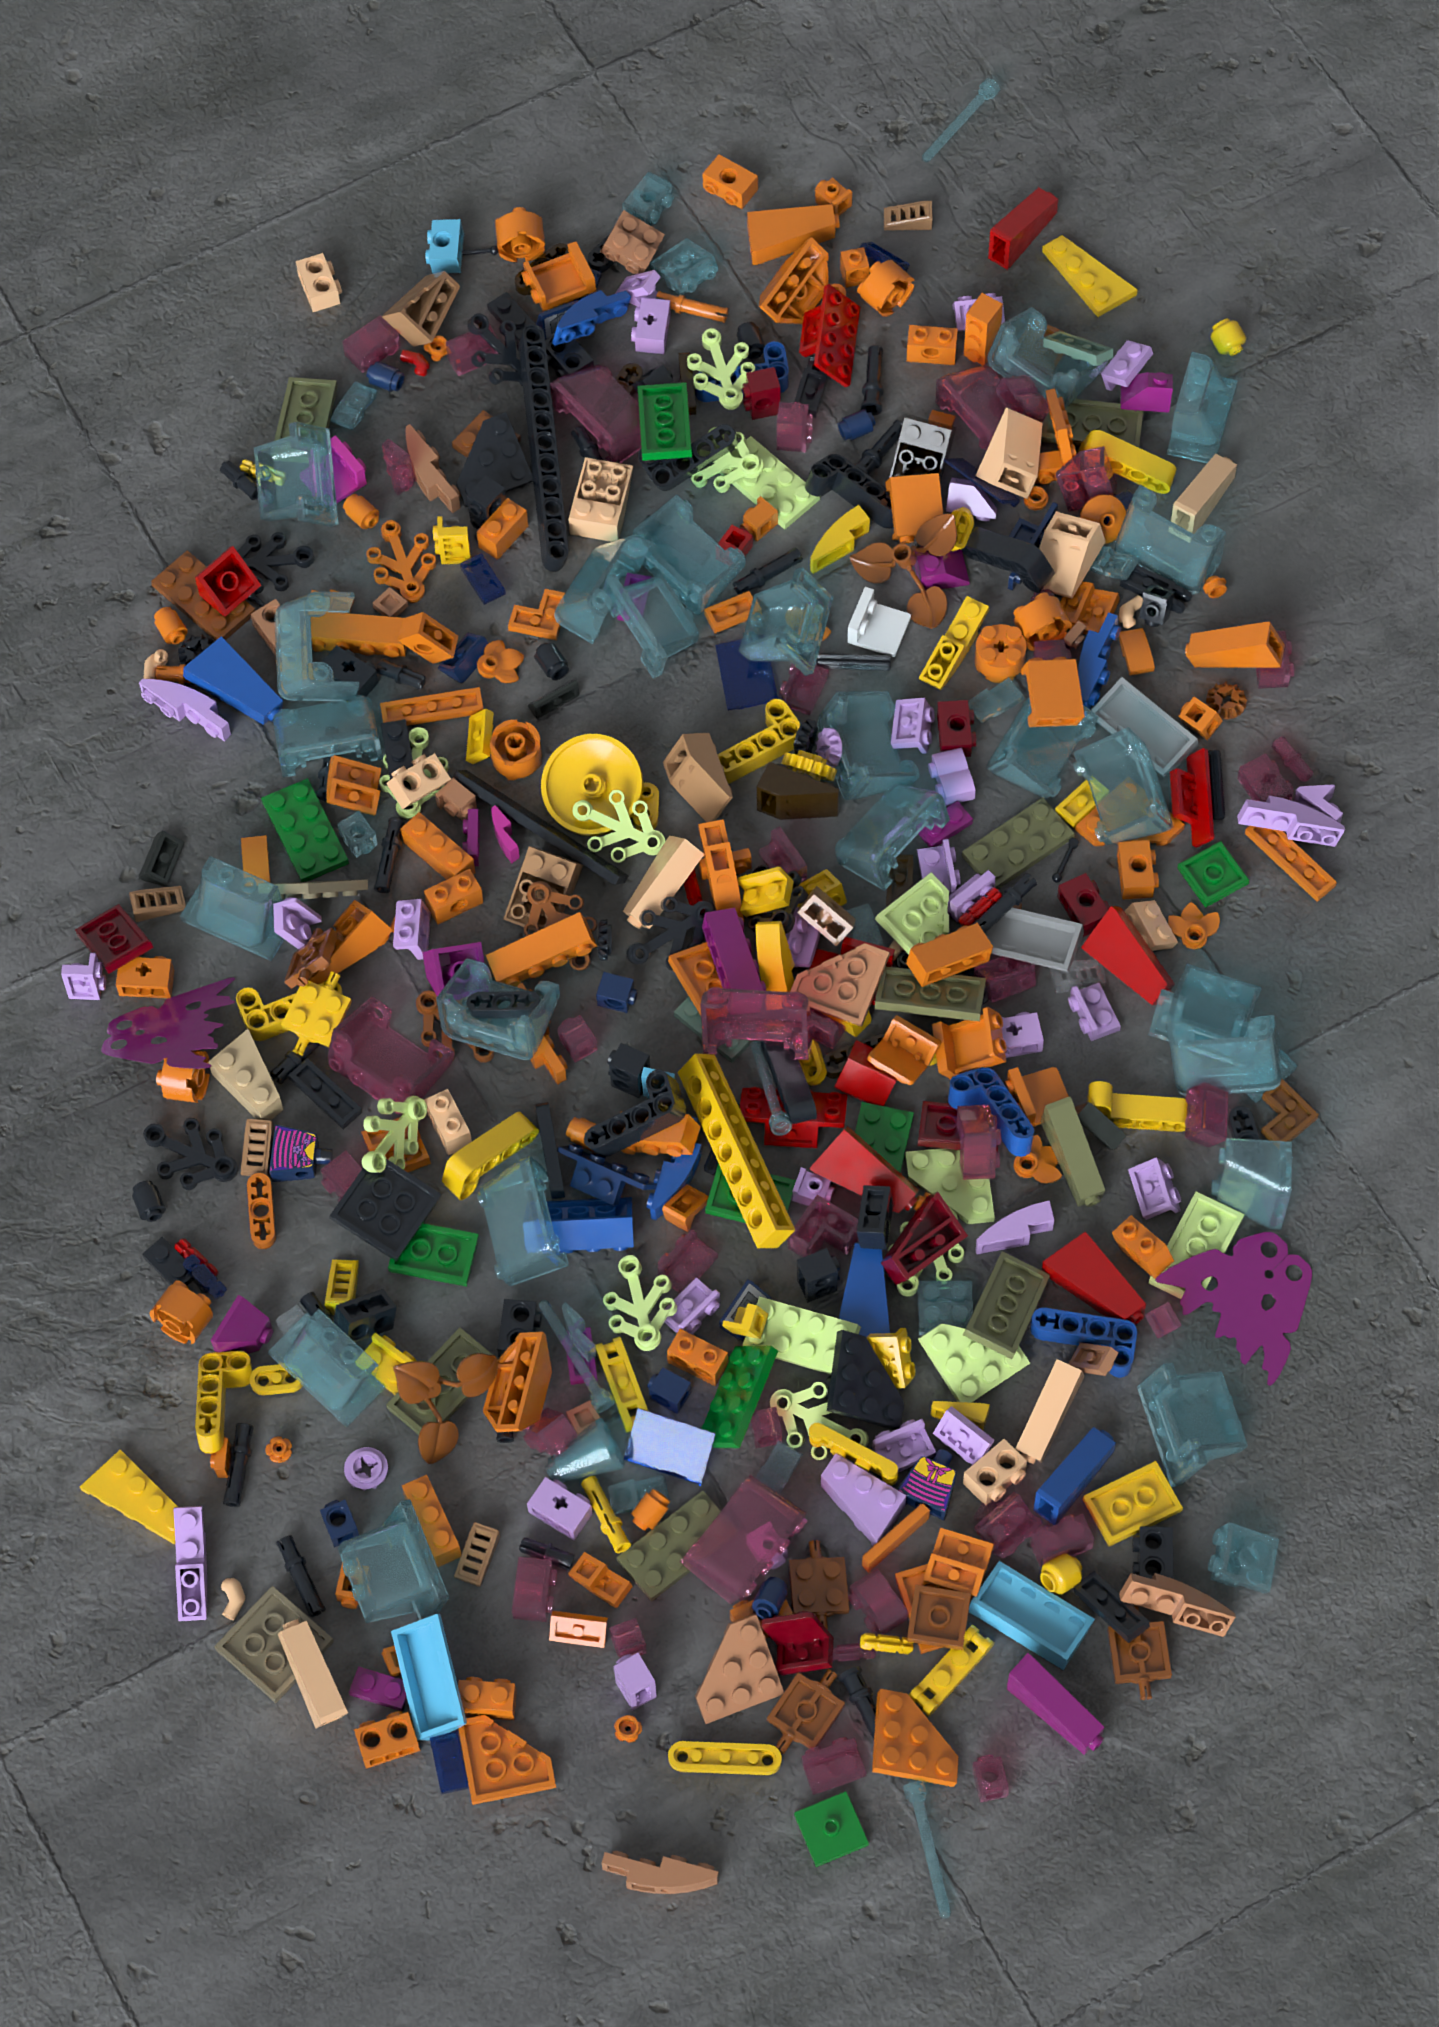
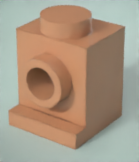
M454 778L435 794L437 807L440 809L444 807L448 814L453 817L456 815L462 821L463 819H468V809L477 808L475 795Z

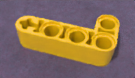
M1092 430L1080 445L1074 465L1078 464L1079 472L1092 474L1100 466L1160 494L1170 492L1177 471L1176 466L1171 462L1101 430Z
M773 699L767 703L765 718L768 728L718 754L728 784L783 756L784 753L794 750L795 736L801 724L783 700ZM779 713L781 716H773L772 714ZM792 732L794 735H786L785 733ZM765 744H772L773 746H771V747H765V746H763V745H765ZM745 755L751 756V757L748 758V759L742 758V756H745Z
M337 982L335 990L343 995L342 988ZM243 988L237 993L236 1002L239 1013L253 1040L264 1041L289 1031L282 1028L281 1024L284 1018H278V1015L288 1012L296 993L263 1005L258 992L253 988ZM248 1001L254 1002L251 1006H244ZM256 1023H264L259 1028L253 1027Z
M1096 1081L1089 1084L1087 1102L1092 1103L1118 1128L1182 1132L1190 1127V1101L1187 1099L1112 1093L1113 1086L1108 1082Z
M520 1111L514 1113L454 1153L446 1163L442 1183L459 1200L466 1199L476 1189L479 1177L529 1145L537 1137L539 1129Z
M246 1352L207 1353L199 1360L195 1429L199 1448L205 1453H216L222 1448L224 1443L226 1388L244 1387L250 1384L249 1377L252 1372L250 1356Z

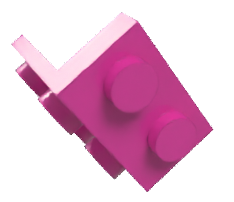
M336 435L328 440L330 454L321 460V464H314L300 474L301 481L325 508H331L367 484L365 464L360 458L356 459L352 455L349 445L345 441L341 442Z

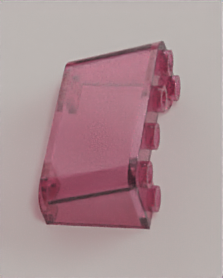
M372 996L333 1029L328 1052L329 1065L334 1071L339 1072L376 1100L391 1098L395 1102H405L409 1096H418L422 1099L450 1067L454 1052L434 1038L430 1041L428 1054L389 1028L392 1009ZM374 1008H377L382 1012L383 1018L379 1017L376 1014ZM436 1050L440 1051L444 1056L439 1058Z
M748 1475L730 1497L731 1500L704 1534L694 1542L679 1561L730 1604L736 1600L743 1601L745 1597H748L757 1586L754 1581L758 1575H766L774 1565V1562L771 1561L773 1556L777 1552L781 1555L791 1543L788 1537L792 1538L808 1521L804 1518L807 1512L752 1475Z

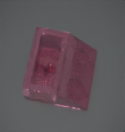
M1104 446L1080 451L1056 472V478L1068 512L1082 509L1087 501L1097 495L1106 494L1117 498V482Z

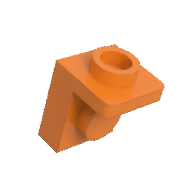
M225 1436L222 1448L216 1453H211L210 1466L214 1469L218 1478L228 1477L231 1454L229 1453L231 1444Z

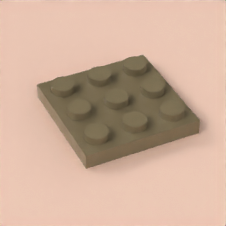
M271 1586L214 1647L218 1653L271 1700L277 1703L297 1682L278 1636V1633L284 1630L282 1625L298 1619L299 1623L307 1621L321 1654L333 1644L334 1640L274 1586Z

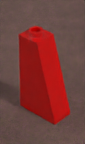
M1038 187L990 230L988 259L1008 270L1057 214L1058 198L1051 192L1044 191Z
M1111 906L1081 948L1151 1005L1165 1004L1173 994L1171 989L1175 983L1124 910L1119 906Z
M848 1126L809 1168L812 1172L861 1196L864 1185L889 1186L894 1201L893 1211L898 1214L903 1208L909 1211L918 1201L915 1195L919 1190Z
M1086 1232L1043 1261L1042 1271L1050 1275L1049 1279L1103 1316L1128 1320L1134 1325L1144 1318L1146 1303Z

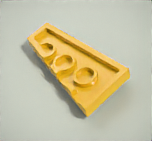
M1063 235L1043 246L1042 252L1097 317L1137 296L1138 290Z
M121 1450L80 1486L81 1491L88 1495L91 1494L99 1499L100 1502L122 1512L124 1516L131 1520L134 1519L144 1525L145 1528L175 1544L174 1508L178 1506Z

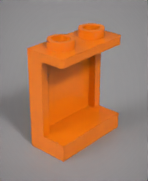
M577 241L567 244L568 254L531 267L528 261L523 262L524 272H521L523 281L526 286H531L532 290H530L532 299L535 304H540L543 312L596 292L595 277Z
M939 473L890 477L885 482L886 492H890L894 525L892 540H899L901 544L912 543L916 539L917 531L925 522L943 515Z
M1056 657L1052 660L1032 658L1021 668V675H1026L1032 710V713L1027 718L1029 727L1078 725L1085 717L1076 659H1067L1066 657Z
M990 1007L983 1008V1014L980 1016V1022L964 1020L949 1026L941 1021L932 1024L933 1036L941 1041L936 1052L938 1073L951 1079L955 1075L977 1068H989L1005 1063L1007 1045L1003 1039L1002 1028L1004 1023L1000 1013Z

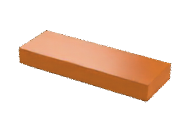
M920 1504L862 1556V1567L868 1573L929 1519L930 1510L924 1504Z

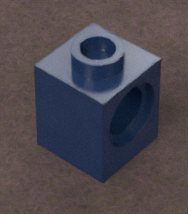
M603 972L596 994L597 1006L628 1013L630 1004H635L638 990L634 989V979Z
M662 1367L659 1374H653L647 1386L651 1400L676 1414L680 1412L692 1392L691 1382Z
M346 1500L331 1501L320 1510L334 1548L360 1537ZM337 1517L346 1519L342 1525L336 1526L332 1524L333 1520Z

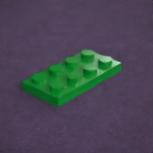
M686 382L638 386L642 460L692 457Z
M308 778L261 798L262 804L301 882L311 881L349 864L348 858Z
M773 1346L734 1347L725 1372L720 1379L714 1399L710 1404L704 1424L701 1426L700 1434L696 1441L697 1444L703 1448H740L777 1356V1349Z

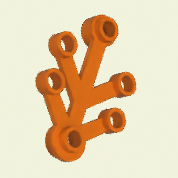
M388 520L382 525L381 533L382 538L386 542H390L396 560L382 555L381 550L377 547H371L367 550V560L371 564L384 566L374 570L373 575L376 583L386 584L400 590V594L409 603H416L424 596L425 587L423 582L429 572L436 567V557L431 553L424 554L421 557L422 566L413 578L411 570L423 550L429 547V538L424 533L417 534L414 537V546L406 558L400 542L401 527L396 521ZM420 540H425L422 544L418 543ZM372 554H378L377 557H370ZM427 560H432V561H433V562L430 563V564L425 563V561H427ZM386 568L400 573L403 580L389 576ZM379 574L385 575L382 578L377 577ZM410 588H416L414 591L408 590Z

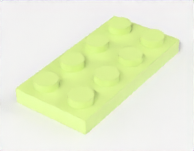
M750 436L746 439V446L750 454L761 457L764 469L755 478L744 476L731 484L756 505L757 499L760 496L778 510V524L786 529L820 500V496L816 497L809 494L805 489L806 482ZM734 449L731 452L732 457L742 459L738 449ZM751 465L749 470L753 469L756 465ZM729 467L721 471L720 474L726 476L737 468Z
M1195 1192L1167 1245L1174 1262L1164 1271L1190 1257L1212 1249H1218L1225 1254L1244 1218V1214L1201 1193ZM1152 1276L1149 1279V1284L1180 1299L1186 1290L1183 1287L1157 1283ZM1213 1276L1202 1281L1201 1285L1205 1289L1208 1288Z
M759 1296L757 1306L768 1313L761 1339L745 1336L742 1346H773L778 1350L775 1359L831 1374L837 1331L846 1330L859 1334L861 1327L852 1322Z

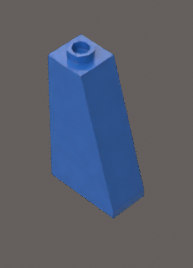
M222 636L184 667L183 677L262 725L269 720L273 722L282 713L283 700Z
M855 1243L839 1319L858 1324L861 1327L859 1335L867 1337L873 1333H890L884 1268L881 1264L883 1260L882 1249L860 1248V1244Z
M1093 1427L1038 1489L1033 1510L1056 1526L1114 1453L1116 1442L1113 1441V1437L1104 1430L1099 1431Z

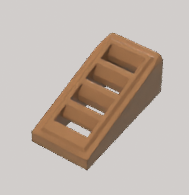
M920 201L884 208V230H932V201ZM891 215H896V221L891 222ZM901 215H905L904 220H901Z
M181 886L129 892L136 922L187 910ZM170 896H176L177 904H172ZM165 897L167 905H162L160 898ZM155 900L156 906L151 907L150 901ZM145 902L146 907L141 908L140 903Z
M246 1120L241 1175L252 1176L255 1173H264L268 1176L275 1129L272 1121ZM252 1141H264L265 1145L252 1144ZM250 1151L264 1152V1155H251ZM249 1162L263 1163L262 1166H251L248 1164Z
M476 1522L473 1523L454 1578L478 1587L481 1586L500 1540V1532L498 1530ZM478 1536H481V1537L490 1539V1541L487 1542V1541L478 1539L477 1537H478ZM475 1545L484 1548L486 1552L474 1550L473 1547ZM469 1556L483 1560L482 1564L468 1560ZM465 1566L478 1570V1575L464 1571Z

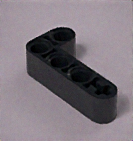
M722 424L691 444L692 457L660 459L652 463H646L642 460L641 448L638 458L656 487L662 491H669L733 450L738 444V436L731 426ZM724 433L729 436L730 440L728 442L723 440L722 435ZM715 440L720 448L717 449L712 441ZM710 446L711 452L708 456L702 457L699 455L702 447ZM682 460H690L688 469H679V463ZM662 473H669L670 478L666 483L661 484L658 482V478Z
M830 454L811 466L805 484V489L809 494L819 497L833 490L854 507L859 505L867 516L879 526L887 529L894 528L890 492H886V488L839 454Z
M975 527L971 531L966 546L961 549L966 556L973 560L1017 574L1023 584L1035 593H1040L1055 574L1042 551L1035 545L980 527Z
M653 1070L646 1079V1087L650 1099L588 1129L584 1136L585 1145L600 1156L608 1157L680 1122L686 1114V1106L678 1082L663 1070Z

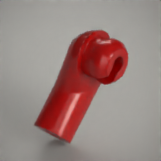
M402 350L400 361L416 365L414 373L425 377L427 370L430 369L427 359L420 353Z

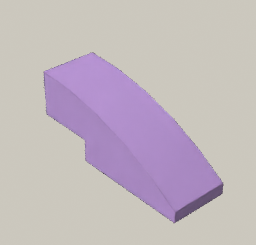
M1050 1200L1017 1210L988 1228L976 1239V1254L1029 1245L1030 1234L1053 1230L1054 1217Z

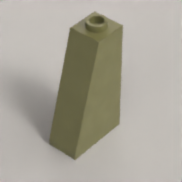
M1069 1096L1045 1105L1040 1122L1077 1206L1086 1205V1207L1098 1204L1101 1198H1103L1105 1187L1071 1097Z

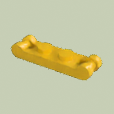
M619 1336L613 1338V1342L604 1345L599 1343L594 1345L627 1433L633 1431L636 1426L642 1424L644 1427L651 1425L652 1420L622 1339ZM614 1352L617 1353V1357L608 1359L607 1355ZM638 1408L639 1414L630 1417L628 1411Z
M814 1423L809 1427V1442L813 1447L825 1446L830 1449L833 1455L837 1453L843 1458L855 1462V1465L866 1472L870 1470L881 1476L882 1481L890 1486L897 1482L898 1466L893 1461L823 1424Z
M971 1625L965 1632L963 1650L950 1649L919 1685L910 1692L909 1696L923 1708L922 1711L928 1717L935 1712L993 1647L994 1642L987 1637L985 1639L979 1634L980 1630L974 1625ZM971 1641L978 1646L974 1653L967 1648ZM927 1690L935 1695L931 1700L924 1695Z

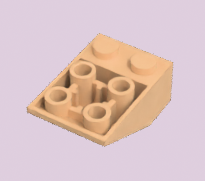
M1006 407L976 477L1028 499L1038 476L1043 423Z
M585 457L569 514L570 535L618 543L632 478V465Z
M1060 512L1054 514L1045 529L1039 547L1055 572L1042 589L1043 591L1073 598L1106 542L1100 523Z

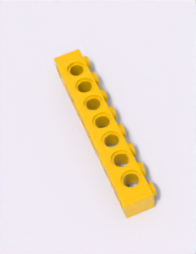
M694 1054L678 1071L683 1087L688 1094L693 1109L698 1116L757 1248H778L795 1231L793 1223L715 1054Z

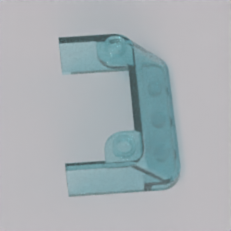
M312 592L283 603L277 608L274 616L277 688L282 698L295 701H354L359 688V682L334 681L333 670L328 664L312 661L310 618L321 617L327 612L349 613L355 597L354 592Z

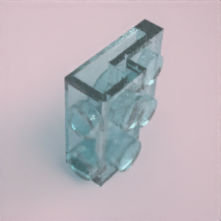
M687 238L649 263L651 271L655 270L666 280L668 288L679 295L694 292L700 283L713 279L716 272L719 271L714 255Z
M919 1281L918 1335H924L942 1323L966 1329L973 1314L972 1281Z
M1231 1522L1217 1529L1212 1540L1213 1544L1216 1545V1552L1208 1562V1570L1212 1572L1211 1580L1234 1588L1243 1586L1264 1594L1270 1592L1279 1539Z

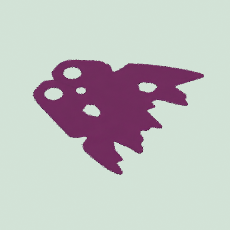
M227 978L168 998L158 1009L153 1006L141 1007L113 1019L107 1028V1033L111 1037L103 1042L102 1053L112 1057L150 1064L167 1058V1064L171 1067L191 1069L211 1067V1064L203 1062L206 1057L195 1055L191 1050L218 1048L214 1038L208 1036V1034L224 1024L205 1021L204 1019L209 1015L204 1014V1012L235 1002L230 1000L229 996H217L235 978ZM202 1002L201 1006L197 1009L187 1010L185 1008L190 1003ZM124 1020L133 1022L132 1026L125 1030L116 1028L117 1024ZM138 1030H144V1031H145V1032H144L143 1034H141V1035H136V1032H137ZM157 1036L167 1039L164 1043L151 1044V1039ZM117 1040L127 1041L126 1046L121 1049L111 1048L112 1043Z
M1262 1232L1242 1238L1233 1246V1256H1228L1218 1249L1197 1254L1170 1267L1155 1278L1157 1283L1186 1289L1180 1300V1304L1183 1307V1315L1191 1313L1206 1302L1213 1303L1212 1311L1221 1313L1215 1338H1220L1223 1335L1227 1338H1236V1349L1240 1352V1360L1244 1365L1248 1363L1258 1348L1263 1346L1265 1356L1262 1369L1268 1371L1267 1384L1271 1386L1283 1370L1291 1350L1290 1342L1284 1337L1283 1333H1293L1298 1330L1312 1280L1310 1265L1299 1255H1288L1287 1244L1277 1234ZM1269 1241L1276 1245V1256L1268 1258L1262 1254L1261 1246L1264 1242ZM1297 1265L1302 1270L1301 1279L1298 1281L1288 1279L1286 1276V1268L1288 1266ZM1271 1270L1274 1274L1273 1278H1266L1264 1275L1265 1271ZM1210 1276L1216 1277L1218 1287L1212 1291L1206 1290L1201 1285L1202 1281ZM1271 1294L1276 1302L1272 1308L1265 1311L1261 1306L1263 1296Z

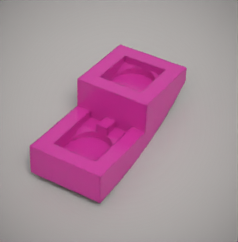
M494 805L491 811L495 835L503 853L512 864L520 858L519 848L510 837L512 835L511 822Z

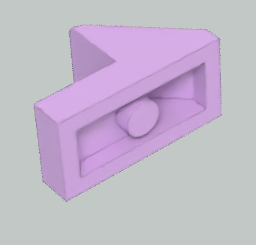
M655 270L628 276L616 293L626 290L631 296L629 303L640 307L641 298H656L658 292L655 290V284L661 276Z
M1335 785L1301 786L1296 790L1294 802L1320 811L1341 823L1343 813L1335 804L1328 802L1333 797Z

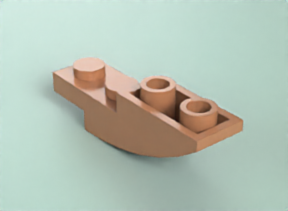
M410 424L407 425L406 442L409 462L419 487L430 502L439 497L447 508L454 513L460 509L459 498L461 495L455 485H450L446 481V476L439 467L440 455L433 446H428L425 437L419 430L415 431Z
M1131 1573L1119 1593L1120 1600L1123 1602L1172 1615L1173 1623L1222 1637L1225 1636L1236 1617L1234 1612L1205 1593L1157 1573L1154 1574L1152 1579Z
M612 1851V1854L605 1852L602 1859V1869L604 1871L626 1876L627 1889L656 1894L687 1893L716 1885L719 1880V1872L714 1870L715 1867L706 1863H698V1866L689 1864L687 1859L676 1855H671L670 1858L663 1856L660 1867H657L654 1861L641 1858L640 1861L628 1859L629 1855L619 1851Z

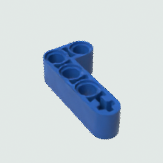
M769 342L764 347V363L754 364L755 371L775 367L777 377H781L778 378L780 393H783L789 385V368L785 347L779 342ZM741 366L737 367L730 378L732 385L741 375ZM745 369L744 371H745V372H750V371H752V370H751V369ZM707 375L708 382L722 387L719 380ZM699 380V381H697V382H698V383H704L705 381ZM695 388V396L699 401H719V397L705 390Z
M981 1067L951 1078L948 1103L952 1108L963 1110L978 1105L1011 1154L1022 1157L1031 1152L1034 1128L993 1069Z
M1039 1308L1033 1313L1030 1332L1036 1339L1079 1346L1080 1343L1112 1347L1118 1352L1116 1358L1125 1359L1127 1364L1118 1365L1114 1362L1112 1369L1109 1371L1110 1374L1117 1378H1123L1130 1373L1137 1338V1328L1131 1321L1051 1308ZM1040 1322H1046V1326H1040ZM1055 1323H1058L1057 1329H1054ZM1070 1324L1075 1326L1076 1330L1069 1332L1064 1329V1326ZM1100 1329L1104 1334L1096 1336L1091 1333V1330ZM1127 1333L1131 1338L1122 1340L1118 1337V1334Z

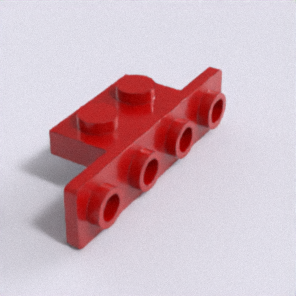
M1205 748L1187 756V772L1178 768L1170 771L1172 815L1174 818L1191 824L1192 846L1196 848L1214 839L1208 750Z

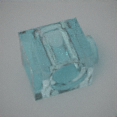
M360 811L337 823L341 838L356 858L362 854H368L378 845L376 833ZM357 834H363V835H364V836L361 837V838H355V837H354V836L357 835Z

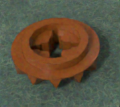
M1227 681L1220 685L1216 683L1208 691L1206 705L1215 710L1221 719H1234L1240 716L1246 708L1247 699L1244 690L1241 691L1237 684L1230 685ZM1227 695H1231V702L1228 701L1222 706V699L1226 698Z

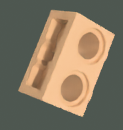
M323 253L296 261L298 276L312 312L340 304L339 294L342 293L339 280H334L332 275H335L331 261L326 262Z
M435 753L429 757H426L425 754L412 761L414 766L408 769L405 766L397 769L392 773L393 778L386 783L402 809L429 795L451 780ZM423 769H427L432 777H427ZM403 780L410 783L411 790L404 786Z
M448 1089L424 1099L427 1105V1115L448 1156L472 1142L470 1131Z
M1003 1439L964 1472L963 1484L987 1506L991 1501L997 1502L1000 1500L1012 1483L1017 1485L1026 1476L1027 1460ZM1009 1463L1013 1467L1006 1469L1003 1468L1001 1464ZM990 1480L993 1484L986 1486L981 1481Z

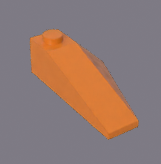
M354 900L333 925L336 928L338 937L335 943L336 948L330 958V965L324 971L320 972L318 970L312 974L309 981L316 984L325 982L331 971L338 974L375 951L379 946L384 945L393 930L374 912Z

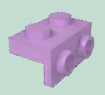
M1127 340L1101 373L1106 389L1112 391L1116 385L1128 387L1153 355L1152 348Z
M988 870L981 876L979 874L974 875L949 896L948 914L956 922H959V918L965 912L969 913L968 909L982 896L986 897V893L995 887V876Z
M696 1277L674 1299L677 1305V1312L673 1316H668L664 1323L676 1333L679 1329L690 1334L695 1333L701 1326V1321L707 1315L711 1316L718 1310L720 1306V1293L716 1289L711 1291ZM669 1304L664 1310L670 1309L672 1304Z
M923 1419L906 1421L899 1429L892 1432L890 1430L883 1431L873 1440L872 1450L896 1463L898 1473L914 1466L921 1456L930 1459L936 1455V1450L925 1430Z

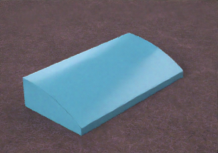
M1000 1561L981 1586L978 1596H974L971 1600L968 1611L1062 1670L1065 1669L1095 1620Z
M435 1614L392 1630L393 1642L417 1740H432L467 1724L441 1615Z

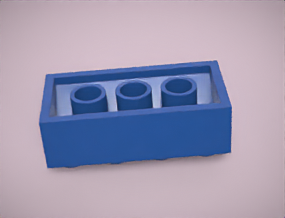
M621 1197L618 1205H611L600 1199L525 1203L526 1253L532 1252L535 1255H543L550 1251H559L560 1253L567 1254L575 1250L598 1252L607 1248L623 1251L629 1247H634L632 1197Z

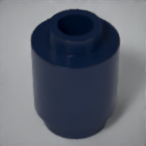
M377 361L369 366L367 378H369V384L390 392H398L404 383L405 374L400 372L398 368Z
M865 409L843 417L842 421L837 423L844 441L848 439L852 441L873 432V426L876 425L872 413H867Z
M769 1577L761 1584L752 1603L753 1610L760 1618L767 1619L779 1614L788 1595L786 1583L780 1578Z

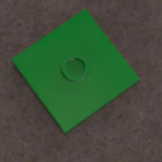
M1222 841L1186 859L1177 866V869L1205 908L1243 888L1250 881Z
M846 1791L794 1812V1817L816 1867L869 1846Z

